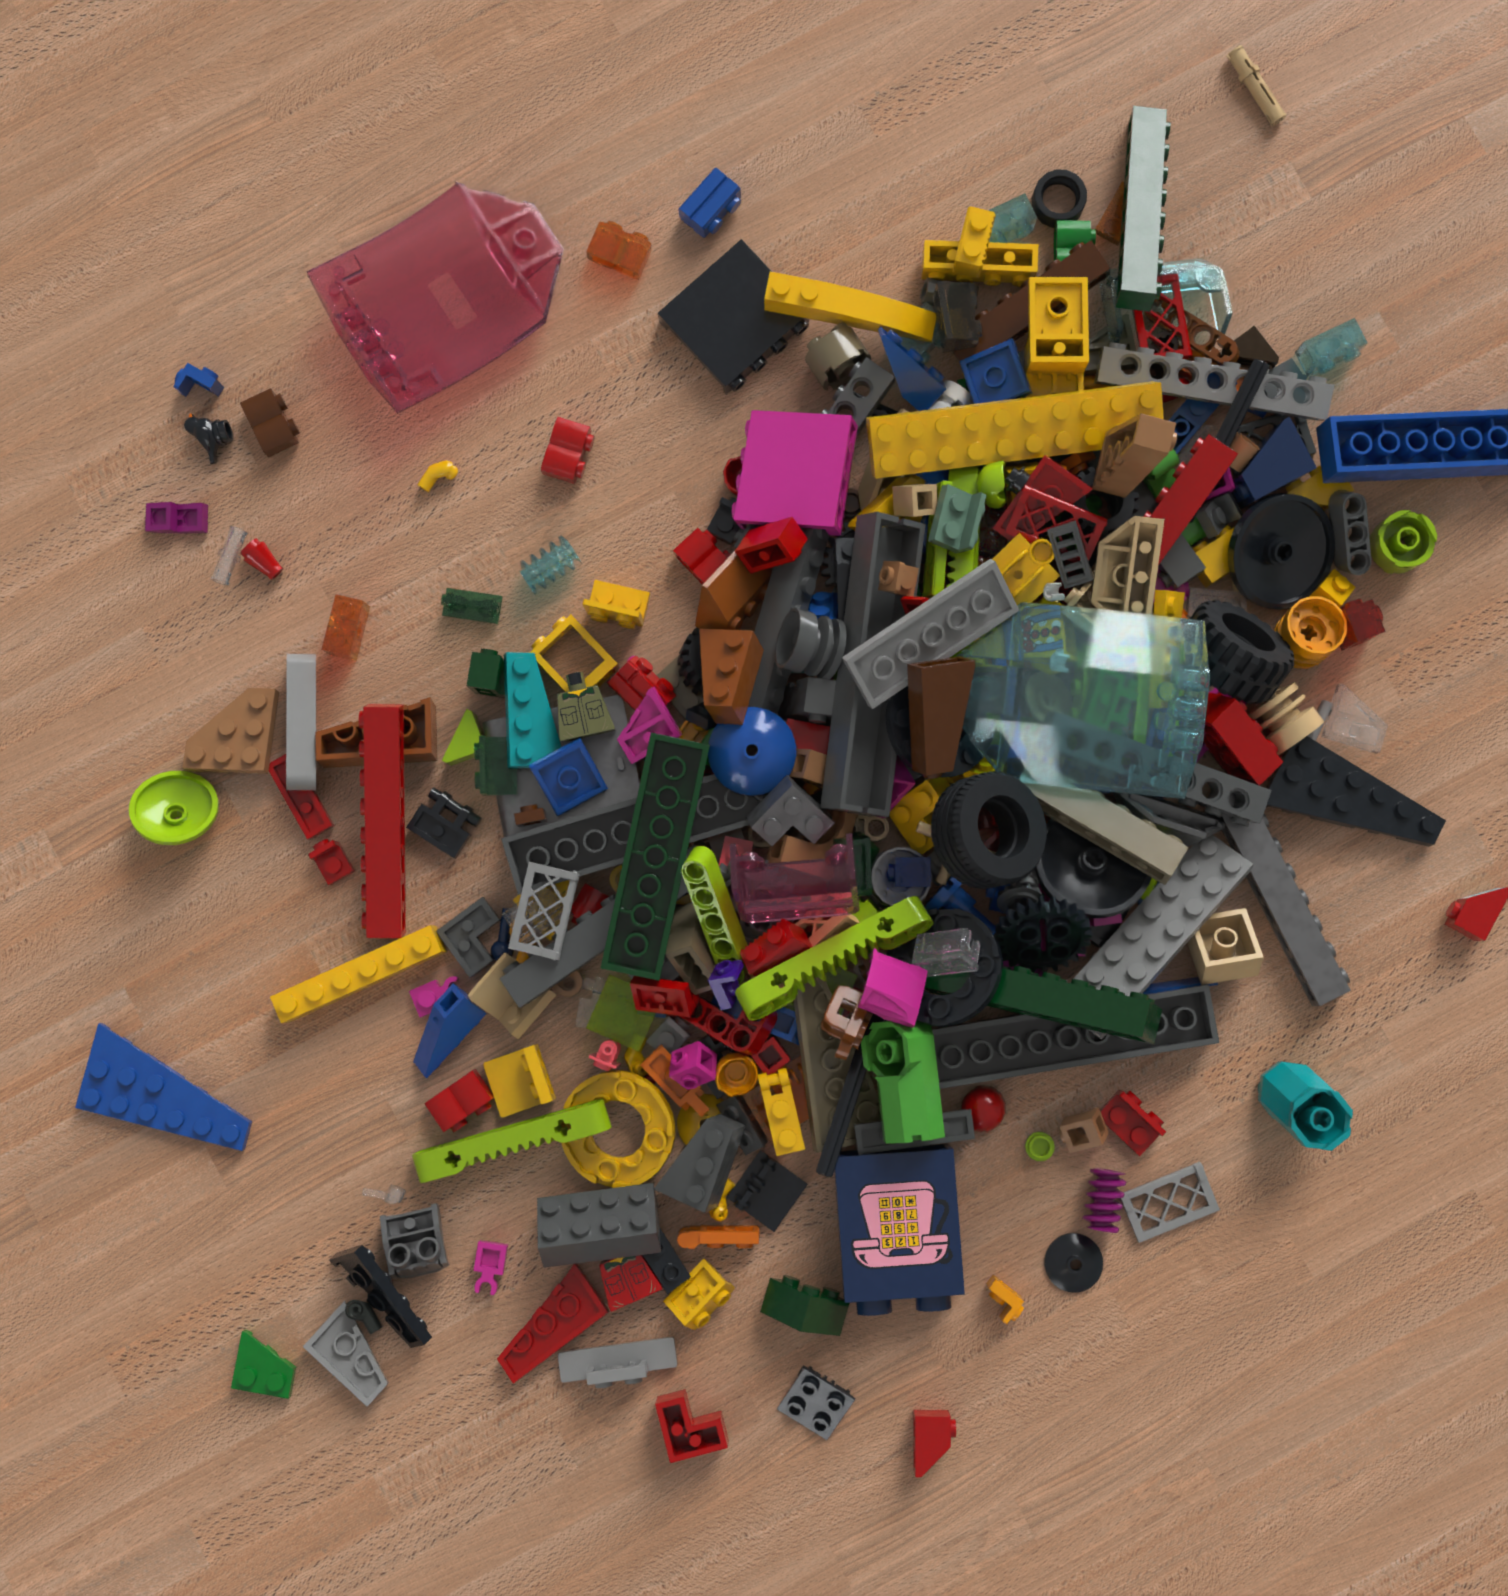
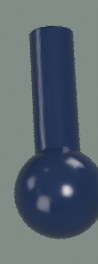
M502 908L498 940L491 946V956L496 961L503 953H507L511 957L514 953V950L508 949L510 943L509 929L512 925L514 912L512 908Z

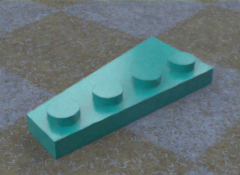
M506 652L504 654L507 764L508 768H530V764L561 748V743L535 653Z

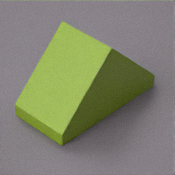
M466 709L442 759L443 762L451 766L488 753L477 715Z

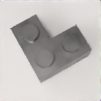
M786 775L746 816L750 827L771 846L792 826L815 844L834 824L830 813L826 809L820 808L821 805L789 775Z

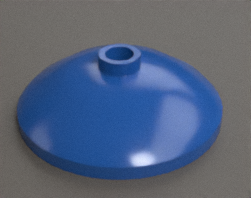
M748 707L743 725L717 724L709 739L708 759L714 775L725 787L742 795L755 796L771 792L786 775H790L795 764L796 743L791 729L780 716L767 709ZM749 745H755L758 748L756 755L749 756L746 753Z

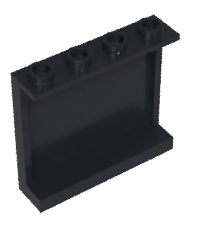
M742 239L657 313L659 323L666 330L670 329L723 386V391L726 395L731 390L734 392L739 390L745 384V378L753 371L755 373L759 372L767 364V358L773 353L777 355L782 352L788 345L787 341L793 335H801L809 326V319L764 310V297L771 270Z

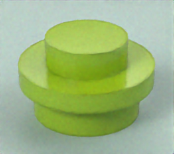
M1034 1132L1028 1136L1025 1142L1026 1153L1035 1161L1049 1159L1055 1149L1053 1139L1045 1132Z

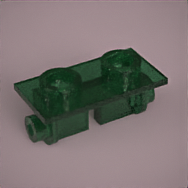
M447 588L446 594H442L441 605H444L442 616L498 624L503 596Z

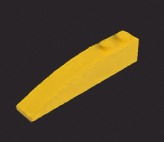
M771 271L764 297L765 311L833 324L844 322L848 327L878 332V329L882 327L887 332L890 329L893 330L900 337L931 343L937 313L881 295Z

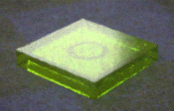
M609 974L586 1029L639 1052L656 1013L636 1010L630 983Z

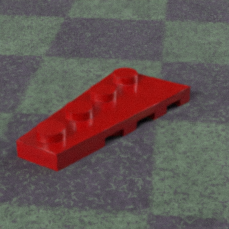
M574 1264L568 1274L557 1284L550 1296L535 1311L532 1318L497 1358L513 1384L610 1312L578 1264Z

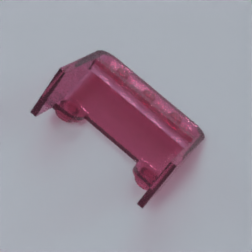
M852 833L846 834L847 845L837 844L831 846L825 852V859L765 864L764 858L758 856L757 853L746 852L739 856L736 844H729L731 889L740 919L747 923L781 921V918L796 920L851 915L858 912L860 904Z

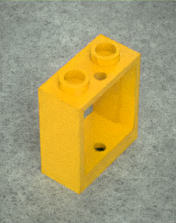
M571 614L567 618L563 616L557 620L552 626L553 631L546 638L541 636L532 644L531 648L533 650L529 653H535L537 663L565 692L569 691L567 682L551 667L542 655L572 627L604 660L584 679L586 687L595 685L600 687L620 668L618 663Z

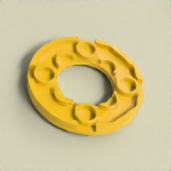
M606 1071L586 1079L569 1095L564 1104V1109L597 1099H603L604 1103L610 1101L626 1102L634 1106L641 1114L645 1124V1136L641 1147L634 1154L625 1157H615L603 1152L595 1143L592 1135L561 1143L567 1159L578 1173L595 1184L599 1183L617 1188L640 1185L646 1182L664 1166L673 1149L675 1120L667 1099L652 1082L628 1071ZM564 1121L561 1123L562 1128L567 1127L568 1130L571 1128L570 1123L565 1124Z

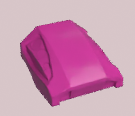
M874 948L870 956L871 965L867 972L868 977L864 984L865 989L858 1007L874 1013L884 1020L914 1028L928 971L922 967L879 953Z

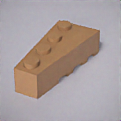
M1141 413L1106 431L1092 486L1093 490L1126 498L1169 454V451L1173 450L1177 441V433L1174 432L1176 423Z

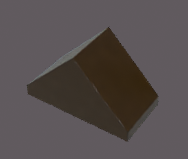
M1255 326L1234 340L1239 349V358L1235 363L1241 364L1240 367L1250 368L1255 359L1266 362L1269 365V370L1278 364L1279 356ZM1230 347L1226 350H1221V358L1224 355L1230 356L1232 354Z

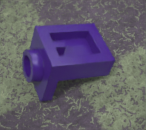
M724 960L716 964L708 980L721 1010L730 1009L737 998L735 991L739 987L737 979L744 967L742 960Z

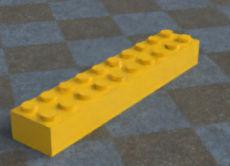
M1151 381L867 417L866 425L872 476L877 479L987 465L1002 460L1004 462L1042 458L1044 455L1050 457L1102 450L1106 431L1141 413L1164 419L1161 382Z

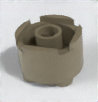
M844 322L837 324L824 337L818 336L812 339L807 344L809 351L805 357L807 365L824 390H828V386L835 390L841 385H847L851 380L849 374L858 361L863 363L866 357L871 360V355L854 330Z

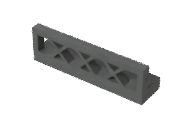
M971 1109L942 1112L945 1137L928 1141L913 1140L910 1143L886 1144L883 1141L881 1120L854 1124L856 1152L858 1155L975 1139Z

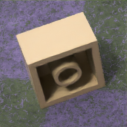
M1246 908L1213 913L1187 943L1201 985L1259 975L1264 957Z

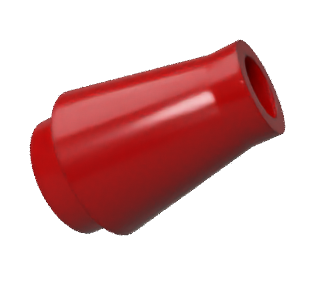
M257 538L249 542L240 553L244 557V562L265 574L271 580L275 579L284 569L277 562L265 542H260Z

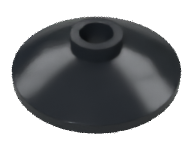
M1067 1233L1057 1237L1047 1248L1044 1258L1045 1271L1051 1282L1059 1289L1071 1293L1083 1292L1091 1288L1102 1274V1253L1097 1244L1089 1237L1079 1233ZM1078 1259L1080 1260V1267L1075 1270L1071 1269V1261Z

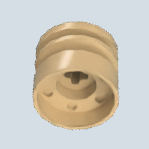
M1295 682L1278 688L1269 700L1255 704L1248 714L1254 720L1258 717L1263 720L1259 723L1263 730L1269 728L1271 733L1266 739L1276 745L1278 755L1301 741L1324 723V720L1313 706L1302 711L1297 708L1306 698L1304 693L1291 700L1289 695L1299 688Z

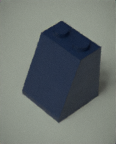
M1290 417L1284 419L1268 431L1258 444L1259 452L1241 473L1237 472L1233 476L1235 489L1231 493L1240 509L1317 468Z

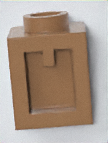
M883 561V566L879 573L880 582L878 590L900 596H914L919 568L905 565V563L899 561Z

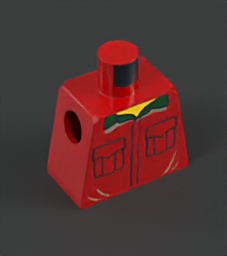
M643 1255L607 1259L599 1264L611 1312L663 1289Z

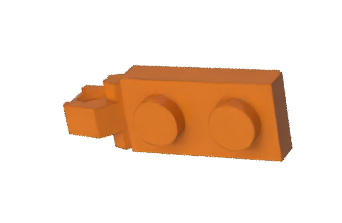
M660 1044L640 1063L641 1067L679 1107H682L685 1111L692 1107L701 1117L704 1116L710 1109L700 1099L704 1094L701 1086L687 1090L669 1077L671 1054Z

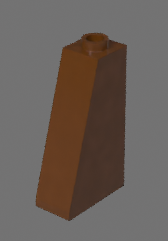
M959 656L907 664L912 770L923 774L924 778H940L942 773L951 772L954 769L975 670V660Z

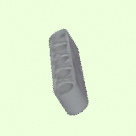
M287 654L286 790H316V654Z

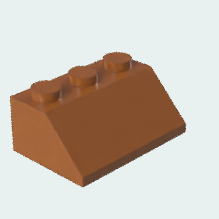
M734 551L702 585L695 626L699 629L739 630L744 619L752 617L758 604L764 601L772 573L770 568L750 573Z

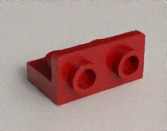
M635 975L630 982L636 1010L690 1018L700 1000L699 994L694 995L690 992L689 983L665 979L658 981Z
M1118 1090L1100 1109L1106 1126L1138 1156H1141L1159 1135L1164 1136L1166 1131L1161 1127L1164 1122L1152 1111L1147 1114L1140 1107L1143 1102L1133 1092L1129 1090L1125 1093L1122 1090Z

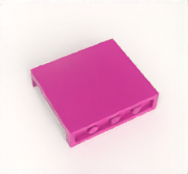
M752 410L750 420H747L745 425L747 441L746 447H743L741 450V463L743 465L741 474L737 476L736 480L737 501L732 505V518L741 529H746V524L766 525L793 517L800 528L825 529L829 535L841 536L858 428L852 415Z

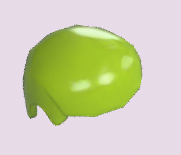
M1003 460L984 466L978 474L976 481L978 493L986 494L985 504L994 509L1002 508L1006 503V493L1004 490L1006 478L1003 471L1006 465Z

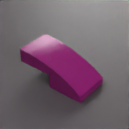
M146 503L145 531L177 534L208 533V505L204 503Z

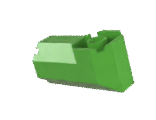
M892 1021L872 1023L869 1028L872 1030L869 1035H865L862 1039L861 1047L864 1067L876 1074L874 1078L877 1080L883 1141L886 1144L910 1143L913 1140L928 1141L945 1137L934 1034L931 1025L916 1021L914 1028Z

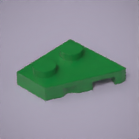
M242 1331L231 1389L289 1399L292 1394L297 1367L286 1358L279 1357L277 1351L269 1345L265 1346L253 1337L251 1331Z

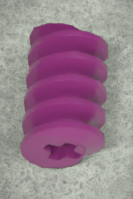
M1102 1168L1090 1169V1172L1098 1177L1095 1180H1089L1088 1184L1095 1187L1096 1190L1086 1192V1196L1092 1198L1094 1202L1084 1204V1207L1092 1211V1214L1084 1215L1082 1219L1090 1223V1226H1087V1228L1118 1233L1119 1228L1113 1225L1112 1222L1120 1221L1121 1216L1113 1211L1123 1208V1205L1115 1199L1123 1198L1125 1195L1117 1187L1126 1185L1127 1182L1119 1177V1175L1126 1173Z

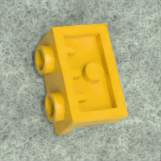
M704 1258L689 1273L691 1277L676 1287L663 1300L681 1323L692 1330L705 1326L711 1318L710 1315L717 1307H721L729 1301L731 1293L735 1289Z

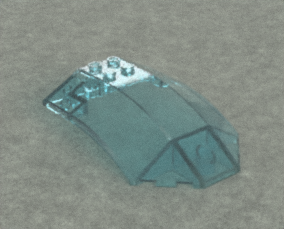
M1021 602L1017 605L1019 608L1018 612L982 635L971 646L965 648L957 655V657L961 656L975 660V670L962 728L995 771L1010 774L1024 783L1185 799L1197 758L1202 748L1206 720L1210 671L1205 621L1114 610Z

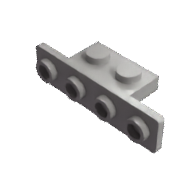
M665 1337L562 1351L558 1354L561 1382L587 1379V1385L595 1384V1388H606L612 1386L615 1381L624 1380L625 1384L640 1383L642 1378L647 1377L648 1371L675 1368L677 1366L674 1337Z

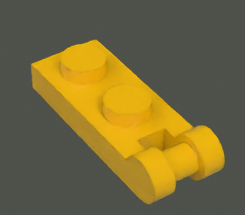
M787 1068L778 1069V1073L767 1075L766 1072L757 1074L776 1156L805 1150ZM781 1084L783 1092L771 1095L770 1087Z

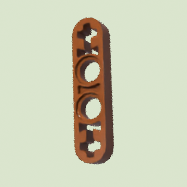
M1159 298V300H1154L1152 307H1158L1161 304L1163 311H1165L1169 304ZM1171 306L1167 312V318H1163L1172 324L1177 315L1175 308ZM1184 309L1191 348L1206 358L1212 359L1219 366H1223V362H1237L1239 349L1236 342ZM1144 312L1151 323L1155 324L1157 322L1155 318ZM1162 323L1158 324V327L1162 330L1174 332ZM1201 331H1207L1210 333L1209 341L1203 345L1196 344V335ZM1176 334L1178 340L1181 341L1180 335ZM1217 342L1218 346L1225 350L1230 347L1232 354L1230 356L1224 355L1221 358L1219 350L1214 347L1215 343Z

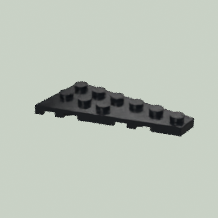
M1308 736L1284 752L1281 758L1283 763L1274 771L1266 787L1272 790L1266 808L1272 807L1290 814L1306 815L1311 819L1349 828L1356 827L1368 830V832L1374 834L1381 833L1396 837L1399 840L1428 847L1435 844L1446 822L1445 819Z

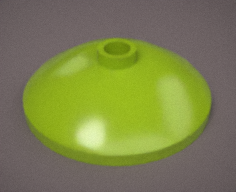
M167 771L152 776L135 790L129 803V816L134 829L146 840L161 845H179L197 839L210 829L216 820L219 803L215 789L202 776L187 771Z

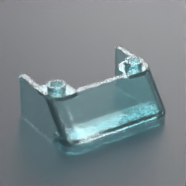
M1203 258L1163 262L1161 275L1178 273L1181 291L1200 289L1210 294L1216 328L1225 334L1233 312L1223 270ZM1112 268L1110 276L1100 282L1109 339L1113 343L1120 342L1124 327L1120 308H1115L1118 268ZM1171 284L1164 285L1161 288V293L1172 292Z

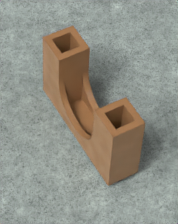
M796 749L795 764L789 776L823 790L827 755L811 749ZM830 810L834 824L815 844L811 841L807 842L783 835L773 846L770 845L766 860H769L770 864L813 877L839 882L840 876L845 869L844 861L848 847L852 842V831L858 814Z

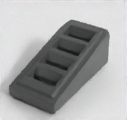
M1076 520L1047 529L1064 589L1092 581L1093 573ZM1073 532L1074 537L1060 542L1057 541L1056 537ZM1076 544L1077 549L1061 553V548ZM1080 556V561L1065 565L1064 560ZM1079 568L1084 570L1083 573L1070 577L1067 573Z

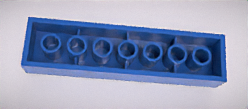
M1508 409L1330 416L1316 428L1323 483L1508 475Z

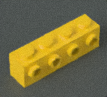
M924 241L921 280L932 278L940 281H956V283H972L974 281L984 282V284L990 286L1012 283L1014 286L1021 287L1023 282L1029 279V277H1036L1038 272L1039 244L989 242L981 275L976 279L952 272L959 241Z

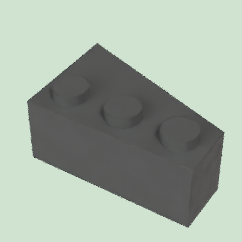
M806 677L796 680V686L795 683L789 682L785 687L784 699L780 705L778 716L786 721L789 718L831 726L836 680Z
M721 1114L707 1118L654 1190L704 1213L718 1207L746 1125Z

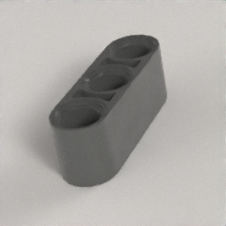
M1347 490L1335 491L1331 495L1328 504L1329 518L1335 538L1333 561L1336 568L1353 575H1362L1371 566L1367 503L1363 495ZM1349 500V506L1345 509L1346 502ZM1350 528H1352V533L1348 537V532ZM1354 556V562L1350 565L1351 559Z

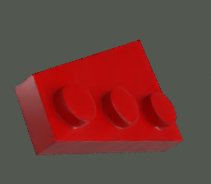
M1044 455L1025 483L1034 489L1070 504L1075 503L1093 490L1088 484L1046 455ZM1021 490L993 527L995 531L1010 541L1014 537L1006 534L1005 530L1022 494ZM1032 496L1027 501L1029 512L1046 506L1044 501ZM1056 506L1051 507L1054 517L1064 511ZM1048 509L1031 515L1036 530L1051 520ZM1028 517L1019 520L1016 526L1017 529L1029 534L1034 533Z

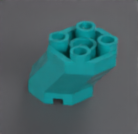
M1278 1061L1261 1074L1257 1089L1258 1101L1272 1119H1275L1302 1146L1332 1151L1350 1137V1119L1353 1117V1110L1338 1091L1333 1090L1307 1065Z

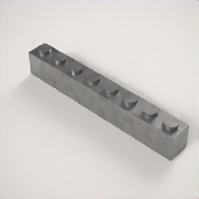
M1232 793L1229 797V804L1234 807L1237 797ZM1223 814L1222 817H1217L1226 823L1222 832L1230 847L1253 863V869L1246 878L1311 1005L1321 1006L1350 992L1351 990L1348 986V983H1350L1349 976L1342 967L1339 968L1334 959L1336 951L1329 941H1325L1321 933L1323 927L1316 915L1312 916L1307 906L1309 905V899L1302 889H1298L1294 881L1296 874L1292 866L1284 862L1280 854L1283 852L1281 844L1276 837L1272 838L1267 829L1269 822L1265 814H1263L1260 824L1249 823L1248 827L1231 822L1232 817Z

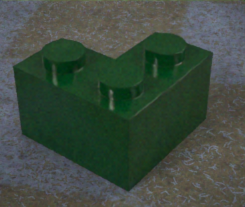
M481 649L480 653L472 652L466 686L475 694L505 698L504 659L501 655H498V651Z
M783 1275L782 1279L770 1278L761 1313L800 1332L834 1336L841 1335L850 1303H845L844 1299L839 1297V1291L828 1287H823V1290L820 1291L819 1288L807 1284L801 1286L799 1285V1279L788 1275Z

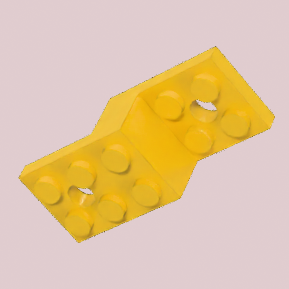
M1029 277V338L1024 348V369L1033 393L1025 397L1084 390V371L1089 363L1088 277ZM1054 301H1060L1065 305L1066 311L1057 314L1051 310L1050 304Z

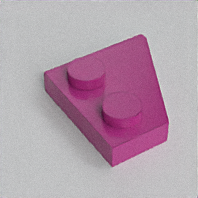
M655 687L647 691L643 701L635 710L629 723L617 739L631 764L646 756L651 732L675 738L683 735Z

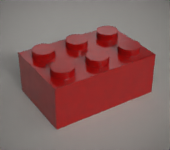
M1204 691L1181 716L1226 774L1260 786L1283 763L1277 754L1278 748L1273 742L1264 737L1261 733L1263 731L1261 725L1249 717L1246 713L1247 707L1241 700L1238 701L1237 699L1226 697L1221 693L1215 694Z

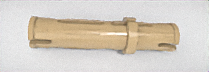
M1240 45L1234 48L1226 57L1236 69L1239 75L1238 80L1241 84L1244 83L1271 127L1275 126L1285 119L1287 114L1259 73L1260 68L1258 65L1253 64L1244 47Z

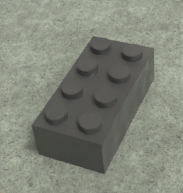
M654 1183L537 1198L538 1251L543 1267L661 1253L659 1210Z

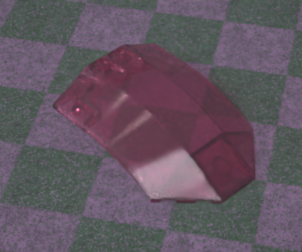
M455 182V185L409 218L375 238L307 271V276L337 334L369 383L380 393L393 410L399 414L477 372L543 326L547 321L564 249L534 203L526 201L519 203L505 199V195L483 190V192L466 188L465 184Z

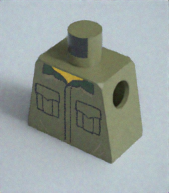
M583 672L566 675L569 691L557 694L560 741L563 743L578 738L616 731L598 685L586 687Z

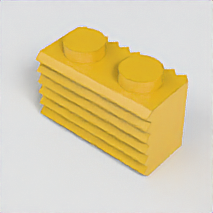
M972 206L968 207L952 269L953 273L976 279L980 277L996 217L993 211Z

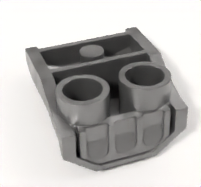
M437 1203L431 1204V1207L393 1216H380L382 1242L388 1272L392 1279L422 1276L438 1272L449 1266L443 1239L441 1215Z

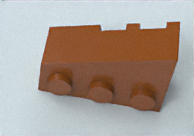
M699 629L704 706L716 724L743 725L764 649L753 630Z

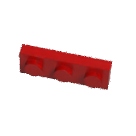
M286 754L269 764V773L307 840H311L335 826L315 790H286Z

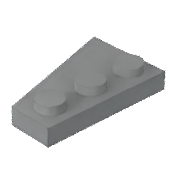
M344 1301L305 1343L303 1348L368 1407L389 1382L356 1320L347 1317L345 1313L347 1303Z

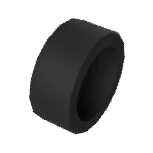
M1061 169L1050 171L1038 180L1032 195V209L1036 218L1042 224L1054 228L1057 220L1076 221L1079 219L1087 202V189L1083 180L1077 174ZM1064 185L1074 192L1076 202L1069 212L1055 213L1044 205L1043 194L1049 186Z

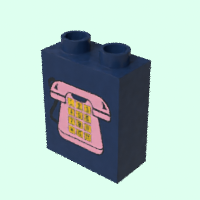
M936 1144L858 1155L856 1150L841 1151L834 1170L842 1286L845 1303L856 1302L857 1314L863 1316L891 1313L892 1300L915 1298L916 1310L924 1312L943 1311L952 1308L951 1296L965 1295L954 1149L949 1144Z

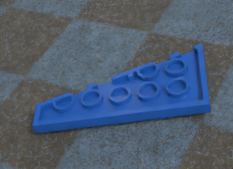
M98 1023L75 1108L240 1151L245 1150L252 1125L251 1120L227 1104L221 1103L201 1087L195 1086L186 1080L184 1076L154 1056L145 1053L125 1037H121L110 1030L111 1028L105 1024Z

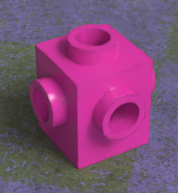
M700 1041L671 1052L669 1077L687 1090L713 1081L716 1077L717 1054Z

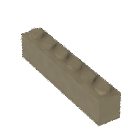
M1032 756L1018 778L1036 796L1046 816L1164 885L1167 884L1189 848L1178 837L1171 834L1167 835L1158 830L1151 821L1137 818L1125 806L1115 805L1105 799L1101 792L1095 789L1089 790L1079 784V781L1072 775L1062 774L1055 770L1046 760H1038Z

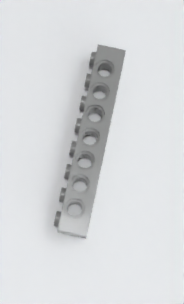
M1109 342L1108 347L1104 346L1100 350L1094 383L1120 386L1151 381L1161 382L1162 395L1231 406L1238 393L1236 381L1239 378H1245L1248 370L1240 369L1241 364L1223 362V366L1211 364L1212 359L1195 357L1194 361L1183 360V354L1166 352L1165 356L1154 355V349L1138 347L1136 352L1126 350L1125 344ZM1124 359H1130L1134 362L1135 371L1133 374L1128 375L1121 370V363ZM1152 364L1162 366L1164 373L1161 379L1151 377L1149 370ZM1182 368L1188 369L1192 374L1189 384L1181 383L1178 378V373ZM1268 369L1249 407L1251 410L1324 421L1328 418L1334 385L1327 384V379L1323 377L1309 376L1308 380L1297 379V373L1280 371L1279 376L1268 374ZM1210 373H1215L1220 378V385L1217 389H1212L1207 384V377ZM1267 383H1273L1277 388V394L1273 399L1265 395L1264 388ZM1297 387L1303 389L1306 394L1305 400L1301 404L1297 403L1293 398V392Z

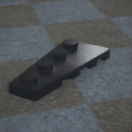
M359 1245L337 1252L329 1259L335 1267L341 1264L349 1273L346 1279L353 1287L358 1285L368 1293L366 1301L373 1308L384 1311L387 1314L385 1321L410 1348L423 1346L432 1338L427 1331L426 1323L411 1310L408 1299L393 1286L392 1278L388 1273L381 1270L375 1262L374 1254L368 1248Z

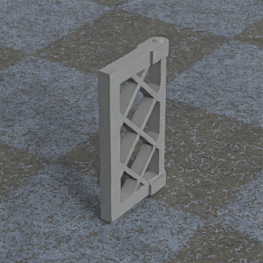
M533 862L528 863L508 949L550 958L554 961L560 960L580 873ZM535 873L544 874L549 882L534 891L532 885ZM560 878L570 880L565 897H562L554 884ZM551 884L560 900L544 908L536 893ZM533 896L542 911L527 920L525 914L529 898ZM562 902L564 907L558 926H555L547 911ZM544 913L553 929L538 937L529 922ZM525 924L535 939L529 944L519 942L522 927ZM555 931L557 936L553 950L544 948L540 940Z
M1200 1161L1125 1191L1124 1197L1119 1198L1138 1243L1220 1210ZM1195 1173L1198 1180L1195 1188L1180 1183L1181 1178ZM1171 1182L1174 1183L1168 1199L1153 1193L1156 1188ZM1178 1185L1193 1191L1187 1208L1172 1202ZM1146 1193L1147 1196L1141 1210L1134 1208L1130 1199ZM1197 1193L1203 1195L1208 1205L1191 1210ZM1151 1196L1166 1202L1160 1218L1145 1212ZM1170 1204L1185 1210L1183 1215L1164 1221ZM1144 1215L1158 1221V1224L1143 1231L1140 1222Z

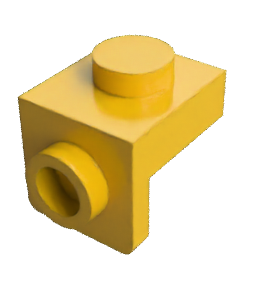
M1333 569L1310 596L1324 597L1333 601L1338 607H1341L1356 587L1336 569Z

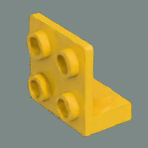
M594 580L590 600L583 599L582 605L587 614L591 615L590 619L607 623L608 619L618 621V625L621 627L635 629V626L643 627L651 594L650 592Z
M538 1044L495 1058L483 1064L501 1117H506L556 1099Z

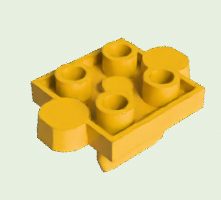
M1020 533L992 559L996 562L1019 608V611L1015 613L1016 616H1019L1043 593L1046 583H1053L1060 576L1049 564L1055 557L1052 544L1047 539H1037L1030 544Z

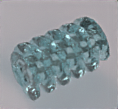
M562 535L558 537L560 546L549 542L550 552L543 548L539 549L541 558L530 554V565L524 560L520 561V573L535 595L537 594L536 584L545 589L547 588L546 578L556 582V571L564 577L566 575L564 566L575 570L574 560L576 559L582 563L568 540Z

